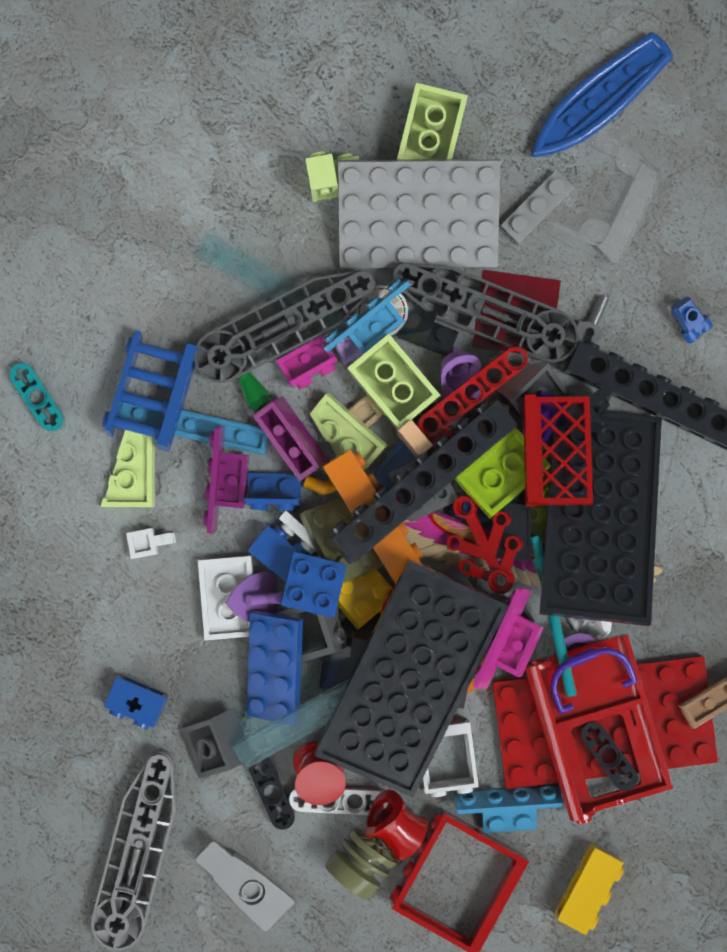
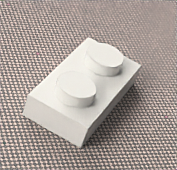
M285 511L279 518L283 522L280 527L291 537L296 533L303 540L300 545L310 554H313L314 551L317 552L304 525L288 511Z

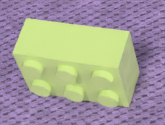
M416 83L397 160L452 159L468 95Z
M387 334L347 368L350 375L397 431L410 420L416 418L440 397V394L390 334Z

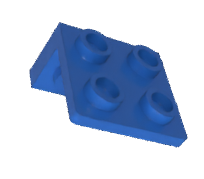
M248 473L247 498H244V504L250 505V510H268V505H277V510L295 511V506H301V481L299 482L294 474Z
M294 552L281 605L333 618L336 614L347 568L346 564Z

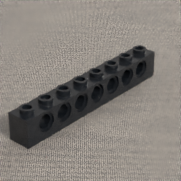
M585 340L584 343L581 341L578 343L563 373L598 390L607 385L613 392V397L653 416L662 417V420L727 450V410L720 408L719 402L705 397L703 400L695 396L696 392L688 387L681 386L678 388L671 384V379L663 375L657 374L655 377L647 373L648 369L640 364L633 363V365L625 363L623 362L624 358L617 353L609 352L606 354L599 350V345L591 341ZM597 359L602 363L603 370L601 373H596L591 369L590 363L592 360ZM616 371H622L626 374L627 381L625 384L616 382ZM641 382H645L650 386L651 391L648 396L640 393L639 384ZM665 393L673 396L674 405L672 407L664 404L663 396ZM689 405H694L698 409V416L695 419L687 414ZM714 416L719 417L722 421L720 430L712 427L711 420Z
M486 400L474 410L477 414L469 420L466 417L455 426L457 430L450 437L445 434L434 443L437 448L431 453L425 451L414 460L416 465L408 471L405 468L393 478L396 481L389 488L386 485L381 487L372 495L375 499L370 504L366 505L364 502L352 512L354 515L352 519L347 523L342 520L331 529L333 535L328 539L348 564H354L518 426L498 400L491 403ZM479 422H483L487 426L485 436L478 431ZM460 438L464 439L467 443L465 453L458 449L457 442ZM439 455L444 456L447 460V467L444 470L437 465ZM419 472L424 473L427 477V483L424 487L420 486L416 481ZM399 489H402L407 495L404 504H400L396 500V492ZM379 506L383 507L386 511V518L382 522L378 521L375 517V510ZM357 524H362L365 527L366 533L362 539H358L354 535V528Z

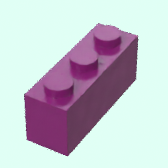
M283 396L272 401L253 415L299 482L329 461Z

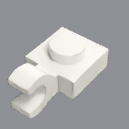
M154 528L126 533L131 559L159 554L158 546L177 543L175 532L155 535Z

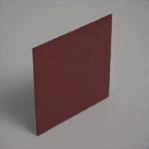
M483 270L482 279L557 309L561 280ZM481 284L480 293H483L485 285ZM490 287L487 288L485 295L507 303L510 296ZM512 297L510 305L530 313L534 305ZM484 303L483 307L488 306L493 310H496L503 314L505 313L509 315L510 318L515 319L517 321L520 319V317L516 315H513L511 313H508L486 303ZM537 307L535 315L547 310ZM482 310L480 312V315H483L485 317H488L510 327L516 328V324L511 323L509 321L504 322L491 315H486L482 313ZM524 319L521 331L526 332L530 321ZM476 321V331L491 337L494 336L495 328ZM500 330L496 339L511 345H518L520 341L519 338ZM554 331L546 334V337L549 336L547 340L551 343L553 342ZM474 335L472 347L496 351H505L507 349ZM523 341L522 347H524L526 351L529 352L526 346V342ZM541 344L534 349V351L539 349L541 347Z

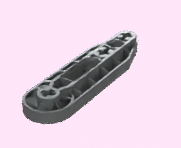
M402 263L396 266L392 272V283L397 279L401 280L399 275H403L404 272L409 273L411 280H407L411 285L402 294L424 312H430L424 306L425 301L447 309L445 316L437 315L436 320L506 348L512 345L498 340L496 337L499 330L520 339L518 344L520 346L525 341L529 352L527 351L528 357L540 362L546 361L550 364L562 362L572 355L578 345V327L572 317L563 311L454 267ZM426 270H434V273L428 272ZM437 271H450L461 277L459 282L455 283L436 275ZM417 276H419L421 278L418 281V286L416 289L414 288V281H416ZM463 277L485 285L483 293L460 285ZM431 281L436 285L437 289L433 293H426L422 289V284ZM444 286L445 289L442 294V297L438 298V295L441 291V287ZM490 287L510 295L507 303L485 295L487 288ZM453 291L458 293L457 298H459L454 303L449 301V295ZM413 296L423 299L422 302L420 303ZM512 297L534 305L532 312L530 313L510 305ZM484 303H486L488 305H491L493 307L520 317V319L517 321L515 319L510 318L509 315L505 313L503 314L501 312L493 310L488 306L483 307ZM537 307L547 310L535 315ZM482 310V313L486 315H491L504 322L509 321L511 323L516 324V328L510 327L508 325H505L503 323L480 315V312ZM449 311L472 319L469 327L446 319ZM524 319L530 321L526 332L521 331ZM474 321L495 328L494 336L491 337L471 329ZM569 322L570 325L563 329V326ZM554 331L556 333L554 337H558V339L551 343L547 340L549 336L546 337V334ZM564 340H568L574 344L573 347L562 343ZM541 344V347L534 351V349ZM556 349L557 359L553 360L552 350Z
M358 270L313 278L210 331L196 345L197 351L194 361L197 370L204 378L211 382H229L340 326L373 293L376 286L374 276L366 270ZM350 275L349 277L335 284L332 280V278ZM362 276L364 280L369 279L368 289L366 291H363L362 288L354 290L357 296L351 298L350 290L345 284L350 282L351 287L358 284L357 278ZM329 279L331 286L312 296L306 288L307 285L315 281ZM303 288L308 298L287 308L282 298ZM338 288L346 292V299L340 304L333 302L331 298L332 292ZM326 294L327 300L333 308L328 310L327 305L319 309V315H316L314 312L309 313L310 303L312 301L317 304L323 302L324 299L321 296ZM359 299H362L354 308H352L348 312L346 308L347 305ZM280 300L284 310L264 320L259 310ZM344 308L346 315L337 324L327 329L322 318ZM256 312L260 322L240 332L235 322ZM285 315L287 321L285 319L280 321V323L261 331L262 333L254 338L251 335V332ZM320 320L324 331L303 340L299 330ZM288 324L290 325V330L257 346L255 341L262 337L267 338L271 334L288 327ZM230 325H233L236 335L230 331H223L222 329ZM296 332L301 342L280 353L275 342ZM220 333H224V345H219ZM246 336L252 349L247 351L245 344L240 338ZM202 343L209 346L211 349L208 351L207 349L201 346ZM239 345L242 346V348H240V349H238V350H236V351H234V352L232 351L233 348H235V347H237V346H239ZM272 345L277 355L257 365L252 354ZM221 349L220 352L227 353V356L224 358V364H221V361L215 360V357L218 355L217 350ZM249 357L254 367L244 371L247 365V358ZM207 362L210 363V364H208V365H206V366H204V367H202V368L200 367L201 365H203V364H205V363H207ZM232 363L235 364L236 366H238V367L241 368V369L239 370L238 368H236L235 366H233Z

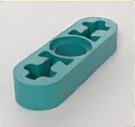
M25 363L14 365L10 371V379L40 426L50 432L60 430L65 423L64 414L34 368ZM21 369L25 372L29 371L26 377L31 384H34L35 381L37 382V385L30 386L25 392L23 389L28 387L27 384L21 379L17 380L20 376L18 371ZM36 390H41L45 397L44 401L39 405H34L30 399L31 394ZM49 403L52 405L47 408L49 413L58 416L55 419L57 423L55 426L46 424L48 416L45 412L41 411L40 414L38 413V410L46 408Z

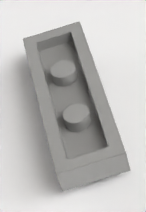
M555 170L501 224L500 228L519 245L575 188Z

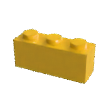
M591 842L554 912L557 920L584 935H587L589 929L593 930L598 922L599 915L597 914L601 906H605L611 897L612 892L610 889L614 881L618 882L624 872V867H622L623 861L618 856Z

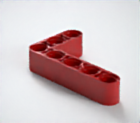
M520 345L508 347L421 416L418 428L433 445V449L437 448L434 443L445 434L450 437L455 433L450 426L453 422L527 365L528 353L524 347ZM513 351H518L522 353L524 360L519 365H513L509 362L508 355ZM491 368H498L502 373V378L498 381H491L487 377V371ZM470 384H475L480 388L481 394L475 398L469 397L466 393V387ZM455 401L459 405V411L455 414L448 413L445 409V403ZM428 417L435 418L438 422V427L434 430L427 429L424 425V419ZM459 439L457 442L458 449L465 453L467 447ZM439 455V457L447 466L446 458L442 455Z

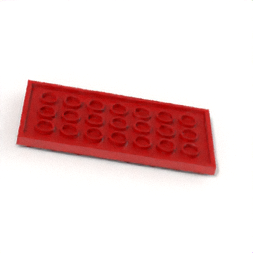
M704 656L637 663L667 769L718 763L713 718L699 727L691 729L678 707L680 703L708 687ZM528 678L493 681L505 788L513 789L559 783ZM617 714L597 720L596 722L603 726L636 773H639L622 715ZM582 725L574 727L571 732L585 779L608 777L581 740L579 731ZM589 727L587 729L589 734L586 738H592L598 746L608 742L606 738L602 742L597 737L598 728L594 730ZM606 748L601 753V759L605 763H611L616 757L615 750L612 748ZM619 765L615 768L609 769L610 772H612L613 769L617 770L619 775L626 774L624 771H622Z

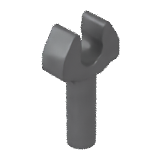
M600 295L589 320L585 322L580 321L577 324L579 339L582 337L585 329L592 331L593 335L590 341L593 343L602 337L603 331L599 328L598 323L609 302V298Z

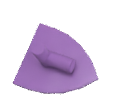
M273 571L252 574L242 580L232 590L225 603L234 614L244 621L250 622V613L255 610L273 614L278 612L277 604L282 603L283 594L276 593L275 573Z

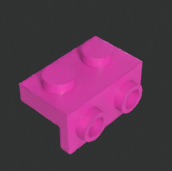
M323 335L277 360L292 389L298 387L301 390L313 383L311 378L318 374L324 377L336 370L334 365L338 364V360L331 350L328 352L324 350L323 345L326 342Z

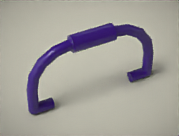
M602 647L597 649L590 648L568 657V660L556 669L550 684L552 698L558 712L563 714L574 709L572 703L563 706L558 695L557 683L563 671L570 666L573 668L595 659L597 655H614L622 661L630 678L621 682L623 688L636 684L638 681L636 674L626 655L617 649Z

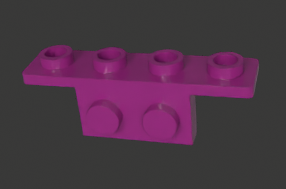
M216 426L215 431H211L210 447H213V456L208 460L207 471L211 474V482L207 484L205 498L209 500L208 511L204 512L203 525L207 527V533L209 534L217 531L219 506L245 508L244 498H246L249 455L223 452L225 426Z

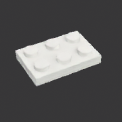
M252 556L198 560L204 641L249 637L250 622L244 621L234 614L225 602L232 590L242 580L253 574Z

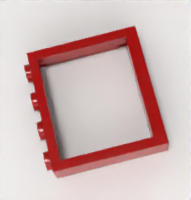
M443 809L440 815L435 814L428 827L431 831L427 839L424 838L420 847L416 850L418 855L414 862L409 861L402 874L405 878L401 886L396 884L389 897L392 900L391 908L467 952H480L525 871L529 860L526 855L483 833V831ZM446 823L451 824L512 859L470 937L404 901Z

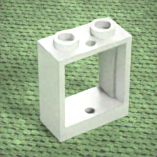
M468 719L451 721L444 737L464 735L469 777L430 782L429 770L427 769L423 777L425 794H430L431 797H441L447 795L446 791L457 790L458 794L473 792V788L479 787L471 726Z

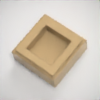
M368 395L364 396L349 409L368 428L384 415Z

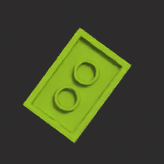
M516 427L454 479L489 519L525 490L524 435ZM544 458L542 467L548 470L551 465Z

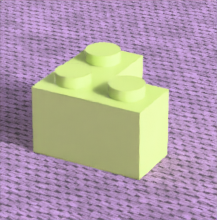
M316 152L311 154L310 158H305L313 202L338 198V160H359V156L353 157L352 154H343L338 156L337 160H333L332 154L326 155V152Z

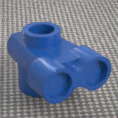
M684 297L673 304L671 314L673 318L680 322L683 329L681 334L687 343L695 342L702 333L709 331L713 327L708 315H703L690 297Z

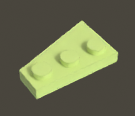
M330 393L325 394L310 413L324 439L329 442L335 454L338 456L350 448L354 453L359 451L366 462V465L363 466L365 471L369 469L388 446Z
M125 430L116 457L117 462L108 482L109 487L100 507H155L154 438Z

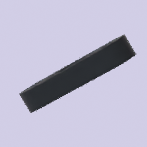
M596 721L583 724L579 731L580 738L611 781L621 790L633 789L638 781L637 773L603 726ZM589 727L594 730L598 728L597 737L602 742L606 738L608 742L598 746L595 740L586 738L589 734L587 729ZM606 748L615 750L616 757L611 763H605L601 759V753ZM619 765L626 774L631 773L628 776L630 781L627 784L623 781L618 782L621 776L617 770L613 769L610 772L609 769Z
M262 754L257 755L249 764L251 778L273 826L280 830L288 829L294 823L295 811L290 805L289 797L270 757ZM257 761H261L262 764H268L265 773L267 777L273 775L274 779L266 780L260 785L259 781L263 780L264 777L260 771L256 772L254 770L257 766ZM268 785H276L279 788L280 795L276 799H269L265 796L264 789ZM284 799L285 803H282L280 806L284 813L289 812L290 814L287 818V823H284L282 820L277 821L276 817H278L279 811L276 806L271 809L270 805H276Z

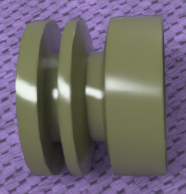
M353 827L349 832L352 840L344 838L342 844L349 853L346 854L335 850L326 862L325 867L349 891L364 900L370 901L380 887V883L374 876V873L387 878L389 871L386 867L394 869L397 865V860L393 858L387 847L375 837L367 838L364 836L363 831Z

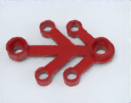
M470 496L457 498L453 506L454 512L457 516L466 519L478 545L464 541L460 535H451L446 541L447 547L451 551L459 550L486 561L489 570L476 566L475 562L471 559H463L458 564L459 570L464 575H472L487 581L489 588L497 594L508 593L515 583L514 575L510 570L516 552L520 551L523 546V541L520 537H508L505 540L506 551L501 564H499L496 553L504 528L511 523L510 514L500 511L493 516L494 525L488 540L476 515L477 504ZM465 502H469L471 505L469 512H466L463 508ZM501 514L506 517V522L503 525L498 521V517ZM453 538H457L459 540V546L457 548L453 547L452 545ZM512 539H515L518 543L516 549L510 547ZM465 562H468L471 566L469 572L463 569ZM500 575L504 576L506 579L504 585H500L498 583V577Z

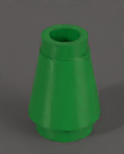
M248 372L238 379L247 406L254 413L259 412L272 402L270 399L271 394L252 372Z

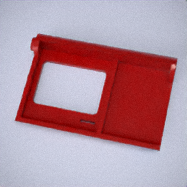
M627 634L613 636L567 650L568 657H571L590 648L608 647L617 649L625 654L632 664L638 680L637 683L623 688L621 682L630 678L622 661L614 655H597L595 659L576 667H571L577 695L566 697L562 677H559L557 690L562 705L572 703L574 707L573 710L563 714L558 712L550 689L552 675L559 667L557 655L553 654L530 661L525 668L569 819L576 821L577 824L590 822L592 816L597 811L673 789ZM619 714L623 717L639 771L640 782L631 790L624 791L619 789L593 797L589 794L571 731L574 727Z

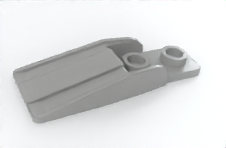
M211 840L196 855V862L212 875L216 883L231 900L263 931H268L294 904L293 898L258 867L237 853L231 855L215 840Z

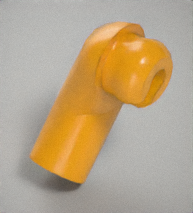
M307 476L304 482V488L322 495L337 491L331 479L322 481L312 476Z

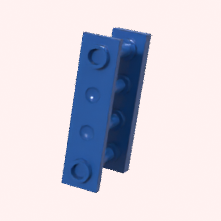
M135 330L134 336L128 338L125 350L128 353L111 410L110 412L106 411L102 427H105L104 430L110 437H113L116 428L153 437L154 441H157L159 450L170 452L194 372V358L197 346L187 344L185 351L181 350L180 353L142 343L143 336L141 331ZM141 353L177 363V366H180L177 376L169 377L135 368L138 354ZM131 378L169 387V390L172 391L170 401L165 400V402L128 393L127 390ZM123 403L161 412L162 416H165L162 426L154 427L120 418Z

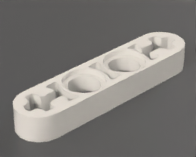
M345 787V791L333 806L317 805L315 807L307 802H304V805H299V801L294 800V797L298 796L294 788L291 791L289 801L292 808L300 812L368 815L370 809H365L367 804L366 794H370V800L374 801L384 790ZM352 794H358L363 800L362 805L358 808H351L347 804V798Z

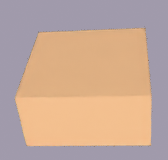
M412 420L397 432L398 437L416 458L425 451L430 450L433 446Z

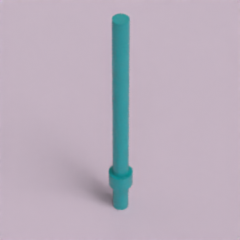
M541 535L530 537L535 558L532 559L534 570L538 571L541 584L544 549ZM548 615L560 666L568 660L559 616ZM569 667L561 674L566 697L577 695L571 667Z

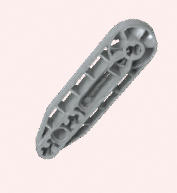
M166 751L154 752L148 758L122 800L91 920L94 938L101 946L109 950L122 951L131 948L140 940L146 928L177 810L174 759ZM162 759L163 765L166 767L161 770L159 777H154L158 770V765L154 763ZM144 772L142 784H136ZM171 778V792H168L167 789ZM147 786H157L160 790V795L158 797L150 796L147 792ZM132 789L139 791L135 810L125 809L127 797ZM165 798L172 799V815L170 820L160 817ZM148 805H153L149 812V818L151 819L148 823L144 822V817L141 815L145 813ZM123 814L133 817L128 836L118 835ZM158 824L168 826L163 846L153 843ZM116 840L125 843L121 862L111 861ZM133 846V857L128 870L129 878L127 882H122L130 850ZM142 849H145L139 876L137 879V883L135 885L131 883L132 878L136 875V868L138 865ZM151 850L162 852L157 872L147 869ZM109 867L119 870L114 888L104 887ZM144 877L155 878L150 899L140 895ZM120 892H126V893H128V894L133 895V897H132V896H129V895H127V894H119V893H120ZM102 893L109 895L102 902H100ZM123 900L126 901L125 907H121ZM103 904L112 910L109 916L100 908ZM141 904H146V905H148V906H147V910H146V914H145L144 908H143V906H142ZM117 917L122 919L121 923L123 924L121 927L116 925L117 921L115 919ZM105 923V929L98 930L97 926Z

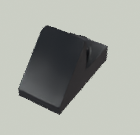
M430 311L409 315L400 339L447 356L452 351L459 331L436 323L435 319L438 311Z
M607 385L589 396L591 432L601 433L604 427V422L597 414L602 413L610 406L609 401L613 392ZM577 404L566 412L577 421L583 415V404ZM562 416L561 425L570 428L573 424L565 416ZM584 419L579 423L582 427H584Z

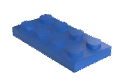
M256 610L250 613L247 716L293 726L299 723L303 619Z

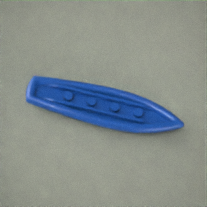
M650 32L582 80L551 111L536 137L531 156L535 158L567 150L582 143L611 122L671 61L673 54L667 43L654 32Z

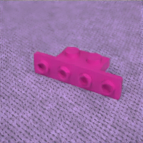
M518 587L510 595L508 600L509 608L497 629L498 632L494 640L491 641L485 653L487 656L483 665L478 667L474 675V688L486 690L497 666L517 677H522L544 627L521 616L531 590Z

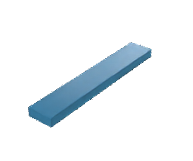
M123 403L119 417L157 427L158 425L162 426L165 416H162V413ZM182 410L174 436L210 443L211 431H215L216 426H225L224 447L260 455L266 454L269 438L261 427Z

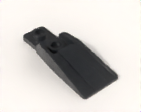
M523 490L500 510L510 514L511 523L504 528L496 553L497 559H503L506 551L505 540L510 536H518L523 541L522 549L516 552L514 560L529 561L531 558V507H525V490ZM503 514L498 517L499 523L503 525L506 522V517ZM493 517L490 519L489 537L494 525ZM512 539L510 547L516 549L518 543L515 539Z

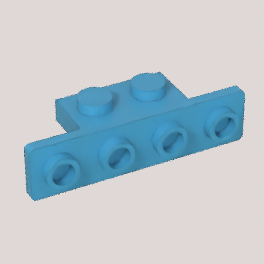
M397 279L387 287L389 292L382 298L376 296L366 304L368 309L361 315L358 313L353 314L345 321L347 325L340 332L334 330L324 338L326 342L323 345L326 352L330 351L349 336L360 351L365 354L387 334H390L403 324L405 320L390 301L411 285L409 281L404 279L401 282L400 279Z
M558 785L491 789L464 794L454 793L456 814L482 813L483 833L536 830L537 809L563 807L561 789Z

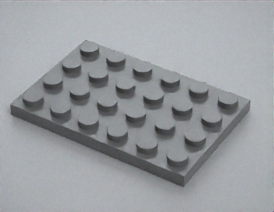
M500 159L338 160L340 268H395L402 263L450 267H498Z

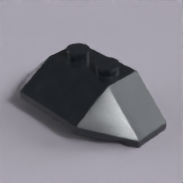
M381 613L374 615L359 629L348 618H345L340 624L346 633L348 647L323 656L319 687L335 707L345 690Z

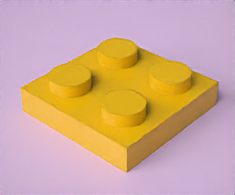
M376 570L344 583L337 606L351 623L359 629L381 610L385 593L393 588Z

